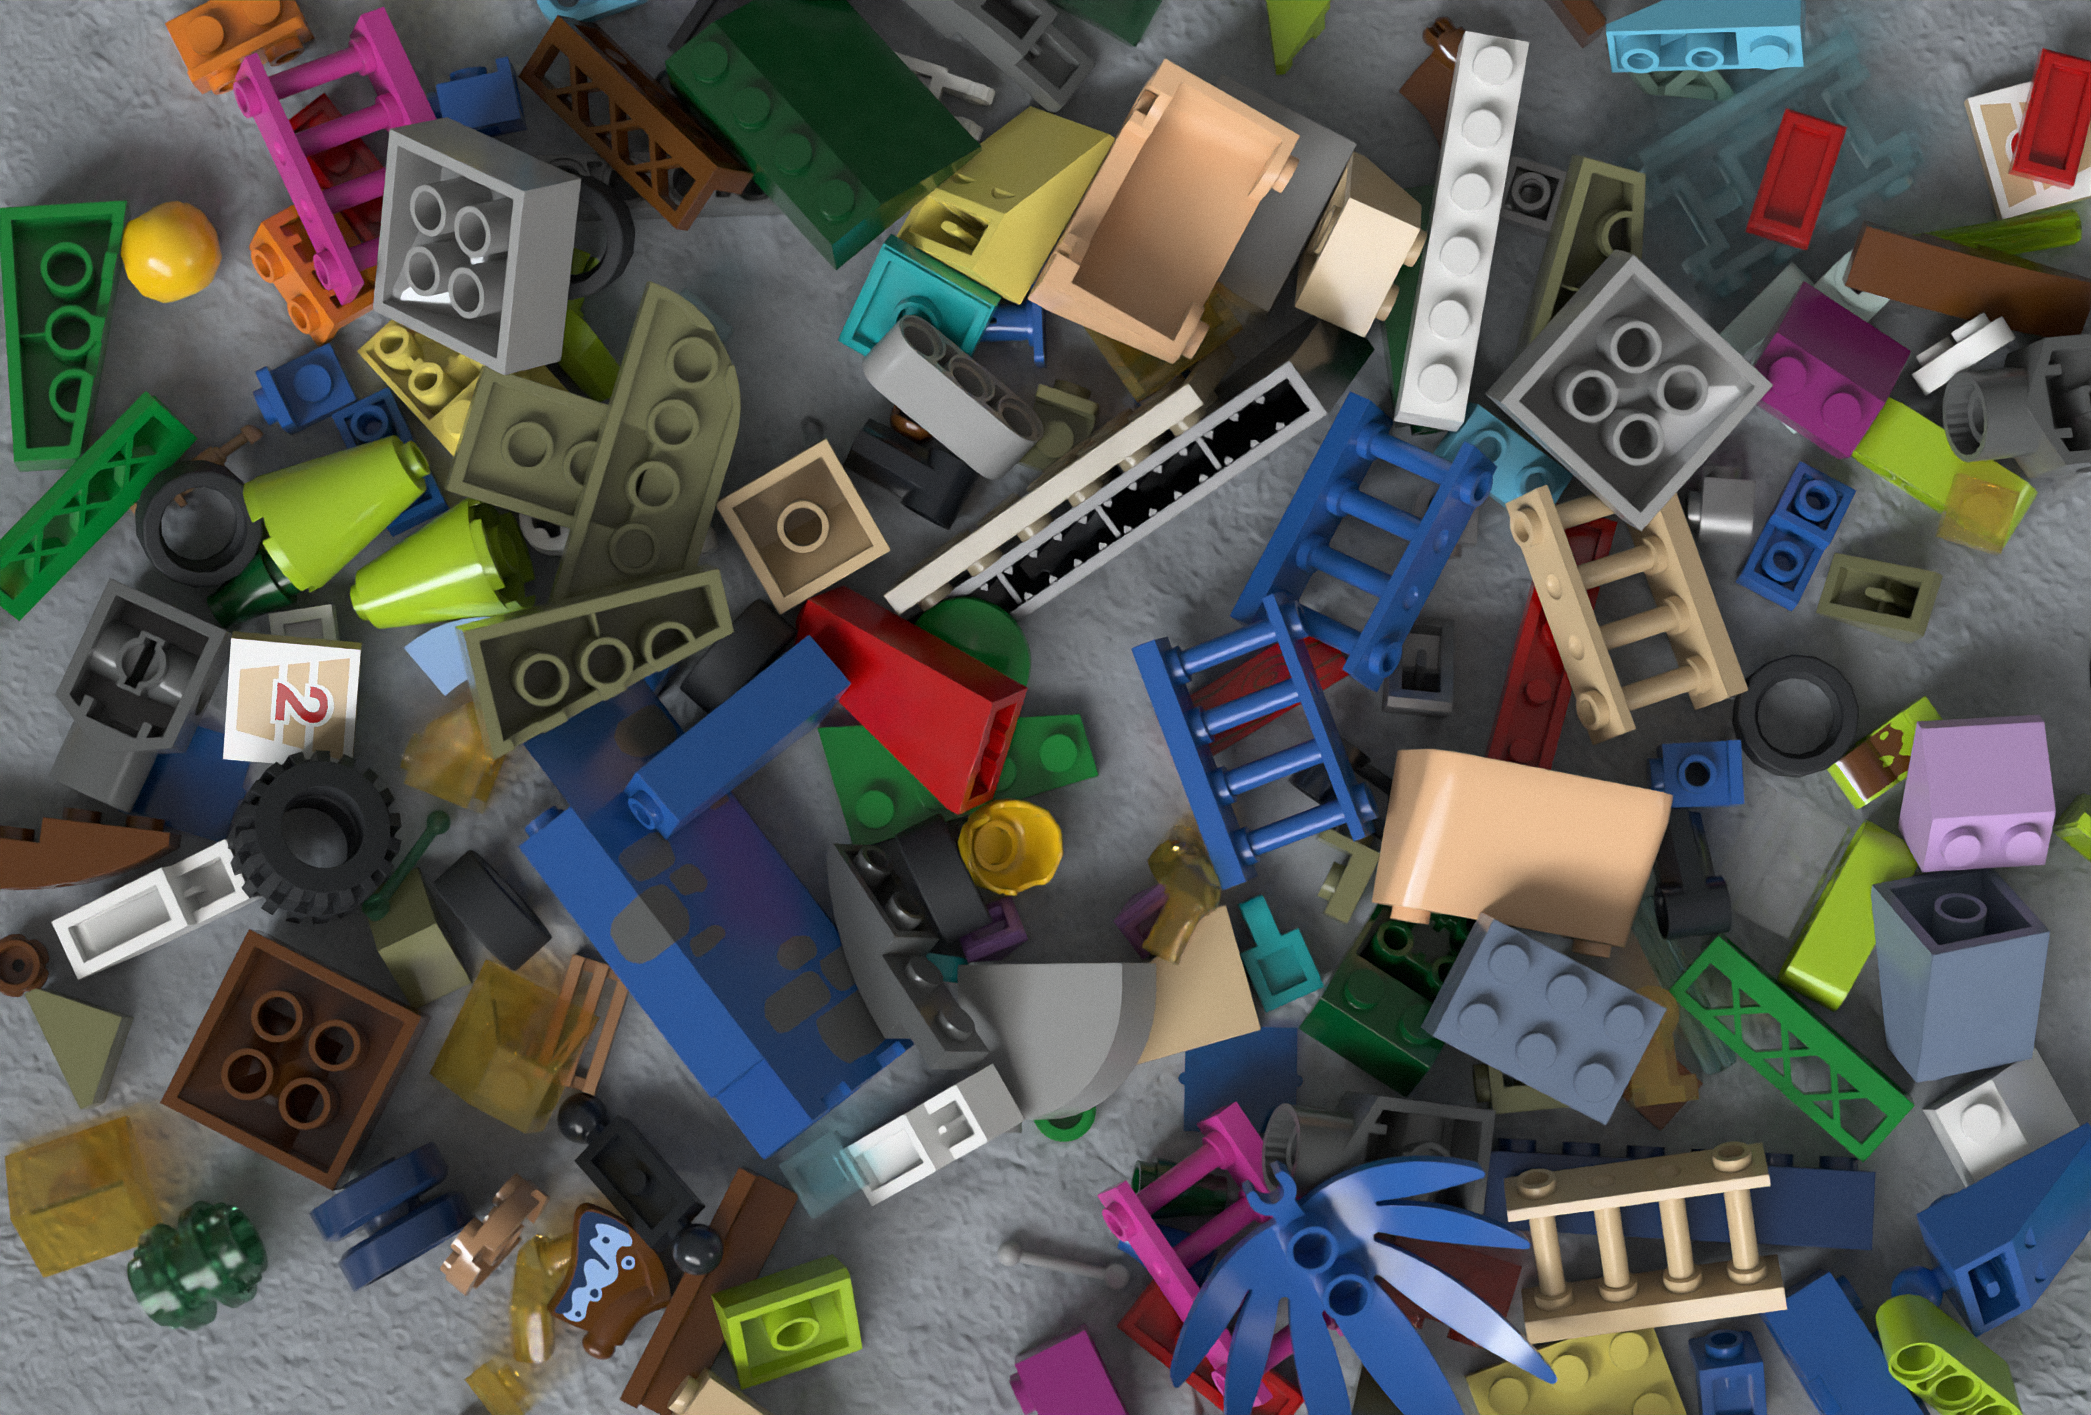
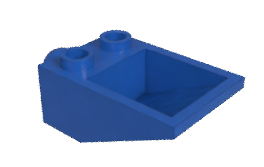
M2089 1123L2081 1125L1957 1193H1950L1937 1198L1927 1209L1916 1214L1933 1269L1930 1270L1922 1266H1911L1903 1269L1892 1282L1891 1297L1905 1294L1920 1295L1939 1308L1943 1299V1293L1945 1292L1975 1337L2032 1308L2091 1230V1126Z

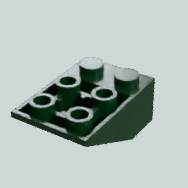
M1377 903L1298 1029L1407 1098L1430 1070L1445 1045V1042L1432 1036L1421 1026L1476 920L1431 913L1429 925L1390 918L1392 906Z

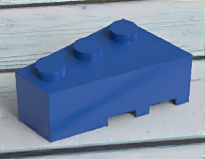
M1819 1269L1785 1290L1787 1310L1758 1313L1820 1415H1930L1922 1399L1896 1380L1889 1372L1879 1332L1876 1330L1870 1333L1859 1317L1857 1311L1864 1308L1863 1304L1844 1275L1834 1279L1830 1271Z

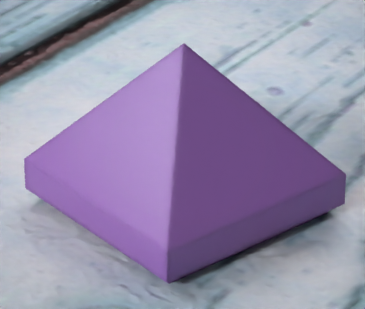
M1163 881L1132 895L1113 922L1143 960L1187 926L1192 919Z
M1012 896L986 904L992 918V923L959 938L968 963L1003 960L1028 940Z

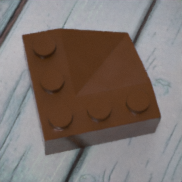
M249 929L160 1103L331 1191L340 1190L348 1182L432 1017L261 930Z

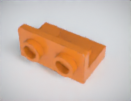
M210 0L165 23L188 69L187 74L192 84L202 95L211 90L214 95L232 91L233 83L236 82L235 76L245 56L257 52L262 65L269 62L273 67L279 66L300 56L305 51L303 44L315 39L296 0Z
M294 204L261 222L249 244L252 263L261 278L268 283H273L285 299L289 316L294 325L302 333L309 334L318 347L330 343L340 328L373 310L377 265L360 271L364 281L362 288L352 302L341 306L334 289H325L318 278L313 261V256L317 253ZM341 213L333 214L347 247L351 248L361 244V241Z

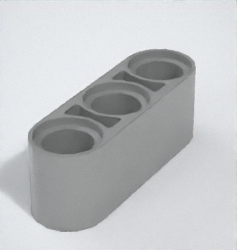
M904 315L863 358L862 368L865 376L882 395L976 472L986 478L997 480L1004 477L1043 437L1044 428L1042 421L1026 402L921 317Z

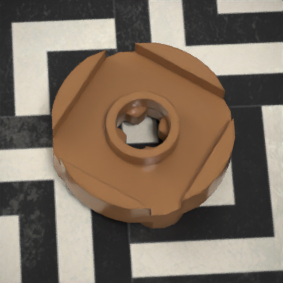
M515 1173L493 1198L492 1203L495 1206L481 1222L478 1218H473L451 1244L450 1247L453 1249V1252L440 1267V1271L446 1275L445 1279L464 1296L469 1295L472 1287L476 1290L522 1240L519 1236L525 1226L521 1223L527 1218L534 1224L548 1204L550 1196L531 1180L526 1181L518 1173Z

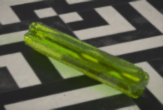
M2066 209L1924 233L1977 249L1979 244L2013 255L2074 245L2082 239V226L2077 210ZM1921 233L1912 234V235H1915V236H1919V237H1920Z

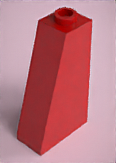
M841 586L809 598L797 616L796 629L798 634L794 646L810 635L850 681L851 685L838 702L948 810L959 815L992 800L1028 688L846 586Z

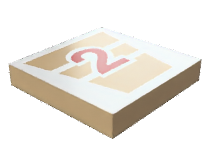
M2031 81L1970 97L1964 102L1998 223L2091 198V120L2075 183L2070 190L2008 174Z
M233 631L230 648L223 759L262 763L278 762L283 764L289 755L303 752L305 759H310L316 750L330 751V761L335 763L344 754L353 758L362 643Z

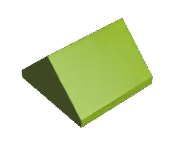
M833 1254L711 1294L741 1390L863 1349L851 1277L847 1267Z

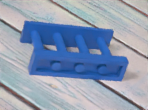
M1350 391L1234 606L1230 617L1243 627L1268 618L1262 598L1273 593L1285 591L1289 602L1294 600L1299 602L1312 574L1318 570L1380 598L1362 632L1300 604L1308 621L1310 637L1349 654L1342 669L1363 686L1377 693L1384 679L1390 676L1397 668L1402 655V645L1475 508L1482 505L1487 499L1492 488L1493 475L1497 466L1475 445L1465 441L1454 461L1451 462L1389 435L1394 421L1371 400ZM1380 458L1440 485L1423 519L1359 491V487L1373 461ZM1350 514L1410 541L1393 575L1329 547V543L1343 517Z
M1285 591L1273 593L1262 598L1268 618L1182 650L1178 645L1171 647L1168 637L1154 639L1131 648L1222 890L1257 877L1258 874L1254 864L1260 862V855L1345 823L1348 825L1353 841L1375 833L1376 830L1372 820L1379 818L1377 803L1369 785L1365 781L1358 784L1303 640V638L1310 636V628L1305 613L1297 600L1289 602ZM1278 641L1291 678L1205 710L1202 706L1194 707L1186 683L1192 681V674ZM1301 702L1314 736L1313 739L1229 771L1225 766L1217 768L1209 747V743L1215 741V734ZM1324 762L1337 799L1252 831L1247 826L1240 828L1231 805L1237 802L1238 794Z

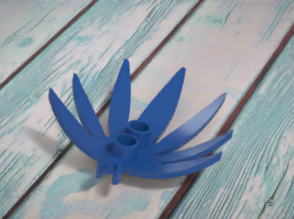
M1427 1155L1386 1158L1353 1167L1319 1184L1299 1200L1296 1198V1184L1289 1169L1278 1160L1270 1164L1279 1181V1185L1274 1191L1261 1193L1256 1190L1254 1184L1249 1179L1242 1183L1250 1206L1257 1213L1273 1216V1218L1258 1226L1239 1241L1211 1272L1197 1294L1184 1321L1170 1368L1172 1384L1175 1388H1179L1218 1340L1247 1293L1237 1318L1229 1348L1224 1386V1415H1250L1270 1351L1278 1302L1281 1298L1287 1297L1293 1357L1308 1415H1352L1342 1369L1329 1330L1322 1316L1323 1311H1326L1336 1321L1363 1365L1404 1415H1464L1450 1384L1430 1349L1401 1308L1374 1279L1375 1275H1380L1418 1306L1465 1337L1547 1383L1554 1384L1557 1382V1376L1552 1367L1510 1321L1475 1291L1424 1258L1392 1243L1373 1237L1375 1233L1383 1232L1397 1236L1455 1244L1529 1249L1531 1247L1525 1234L1487 1216L1433 1202L1390 1200L1429 1193L1485 1177V1172L1481 1165L1475 1161Z

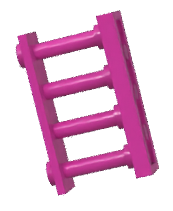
M384 7L364 13L359 17L350 34L351 40H349L348 48L271 76L267 75L256 52L245 56L235 76L236 82L233 83L237 104L246 118H254L317 254H314L313 261L318 278L325 289H334L341 306L352 302L362 288L364 281L360 271L377 265L380 237L348 248L333 214L383 196L386 167L321 191L306 157L383 128L389 132L391 128L436 119ZM357 71L362 76L368 75L377 94L374 105L296 134L294 133L279 100Z
M1236 1101L1213 1111L1199 1121L1196 1125L1205 1136L1202 1138L1203 1146L1137 1194H1135L1127 1180L1106 1188L1097 1195L1105 1206L1102 1214L1109 1229L1121 1241L1126 1242L1128 1240L1183 1323L1200 1291V1288L1187 1269L1254 1220L1258 1223H1265L1273 1218V1216L1257 1213L1250 1206L1242 1187V1183L1249 1179L1257 1191L1270 1193L1265 1184L1262 1171L1263 1140ZM1217 1167L1223 1170L1227 1169L1240 1188L1238 1192L1239 1200L1172 1248L1151 1215ZM1246 1293V1295L1244 1296V1298H1243V1300H1242L1240 1306L1238 1307V1309H1237V1311L1235 1312L1234 1315H1236L1238 1312H1240L1241 1307H1242V1305H1243V1303H1244V1300H1245V1298H1246V1296H1247V1293ZM1323 1311L1322 1316L1327 1328L1336 1330L1340 1337L1344 1336L1336 1321L1326 1311ZM1289 1324L1273 1335L1263 1375L1293 1353ZM1225 1328L1206 1354L1207 1359L1215 1369L1212 1372L1213 1381L1223 1396L1227 1359L1232 1339L1227 1328ZM1262 1380L1253 1407L1263 1405L1273 1398Z

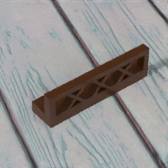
M557 15L518 76L677 230H689L715 190L741 194L754 175L744 163L596 23L578 21L575 18ZM561 51L569 58L571 86L556 88L544 75ZM587 77L590 78L592 82H587ZM603 91L609 97L610 124L595 126L590 121L588 94ZM567 97H572V103L567 99ZM626 114H627L632 120H627ZM643 129L648 134L650 162L635 164L629 158L628 131ZM666 152H667L672 158L667 159ZM682 167L695 179V182L678 206L669 197L667 170ZM646 173H651V179L646 175Z
M746 1166L738 1168L709 1224L710 1227L718 1232L723 1241L724 1254L720 1264L712 1272L705 1275L695 1276L684 1273L619 1400L636 1409L642 1405L660 1415H671L673 1411L667 1408V1404L680 1383L688 1375L697 1379L705 1367L711 1370L725 1343L711 1294L758 1279L800 1197L799 1193Z

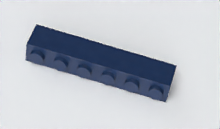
M1498 1138L1497 1150H1491L1483 1215L1518 1231H1531L1529 1219L1508 1221L1503 1178L1516 1177L1532 1169L1559 1171L1665 1156V1147L1626 1145V1157L1600 1156L1601 1143L1562 1141V1154L1536 1152L1537 1140ZM1691 1148V1152L1710 1150ZM1764 1152L1770 1186L1750 1189L1757 1244L1872 1250L1876 1172L1858 1170V1158L1819 1156V1168L1793 1167L1794 1154ZM1724 1192L1685 1198L1691 1240L1730 1242ZM1659 1201L1620 1207L1625 1237L1664 1239ZM1594 1210L1555 1216L1557 1233L1597 1235Z

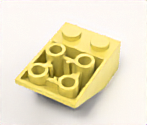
M1029 106L980 143L982 147L980 153L915 205L896 237L997 293L1002 298L1021 305L1030 287L1036 281L1039 271L1059 236L1070 221V217L1096 172L1099 171L1102 161L1115 138L1108 133Z
M391 319L357 352L454 457L481 367L485 365ZM545 365L512 373V375L569 392Z

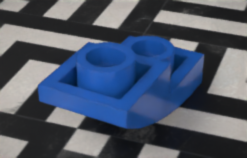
M389 387L332 414L347 449L395 435L404 444L412 440L421 450ZM431 468L430 474L424 477L426 491L386 527L393 537L450 509Z
M1799 461L1765 522L1735 582L1792 612L1798 605L1824 550L1831 543L1856 490Z

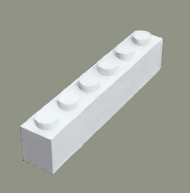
M1465 31L1458 46L1426 231L1427 237L1423 248L1394 421L1457 432L1464 423L1529 42Z

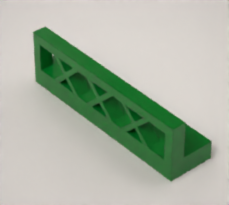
M145 391L0 539V606L18 621L140 499L142 490L155 475L172 466L198 439L155 395L152 396Z
M1724 933L1711 935L1701 946L1700 954L1667 990V993L1862 1163L1865 1162L1915 1106L1913 1098L1908 1092L1782 983L1778 982L1774 976ZM1711 963L1731 980L1733 1006L1705 1007L1686 990ZM1739 988L1758 1004L1740 1005ZM1769 1013L1781 1025L1782 1048L1754 1050L1742 1039L1741 1015ZM1734 1015L1735 1032L1716 1016ZM1788 1030L1807 1047L1789 1048ZM1819 1056L1830 1067L1831 1091L1803 1092L1791 1080L1790 1057ZM1783 1058L1784 1075L1766 1059ZM1837 1073L1856 1089L1838 1090ZM1867 1098L1886 1115L1861 1142L1841 1125L1839 1100ZM1832 1100L1833 1117L1814 1101Z

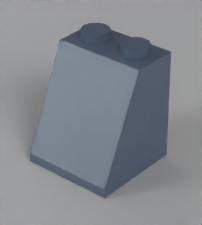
M1994 868L1938 871L1872 884L1871 902L1886 1045L1915 1082L1935 1081L1947 1076L1986 1068H1998L2005 1064L2032 1059L2050 931Z

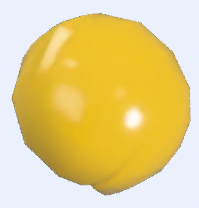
M180 201L159 204L143 215L129 221L123 230L121 245L123 264L127 277L143 296L162 303H170L200 292L214 280L222 259L217 232L203 211L193 205Z
M1013 798L993 800L970 814L968 822L962 826L958 840L959 853L974 884L977 887L999 895L1004 893L1005 895L1016 896L1018 893L1033 886L1046 885L1054 877L1064 855L1062 829L1050 811L1029 801Z

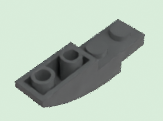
M904 0L948 40L956 32H959L1051 114H1055L1065 105L1096 65L1089 56L1051 24L1059 13L1044 0Z
M833 843L826 851L834 918L854 981L868 1011L884 1038L911 1039L931 1069H976L990 1051L976 1032L974 1021L970 1015L959 1007L943 983V976L940 970L926 957L940 938L926 919L923 906L910 895L893 870L892 860L877 845Z

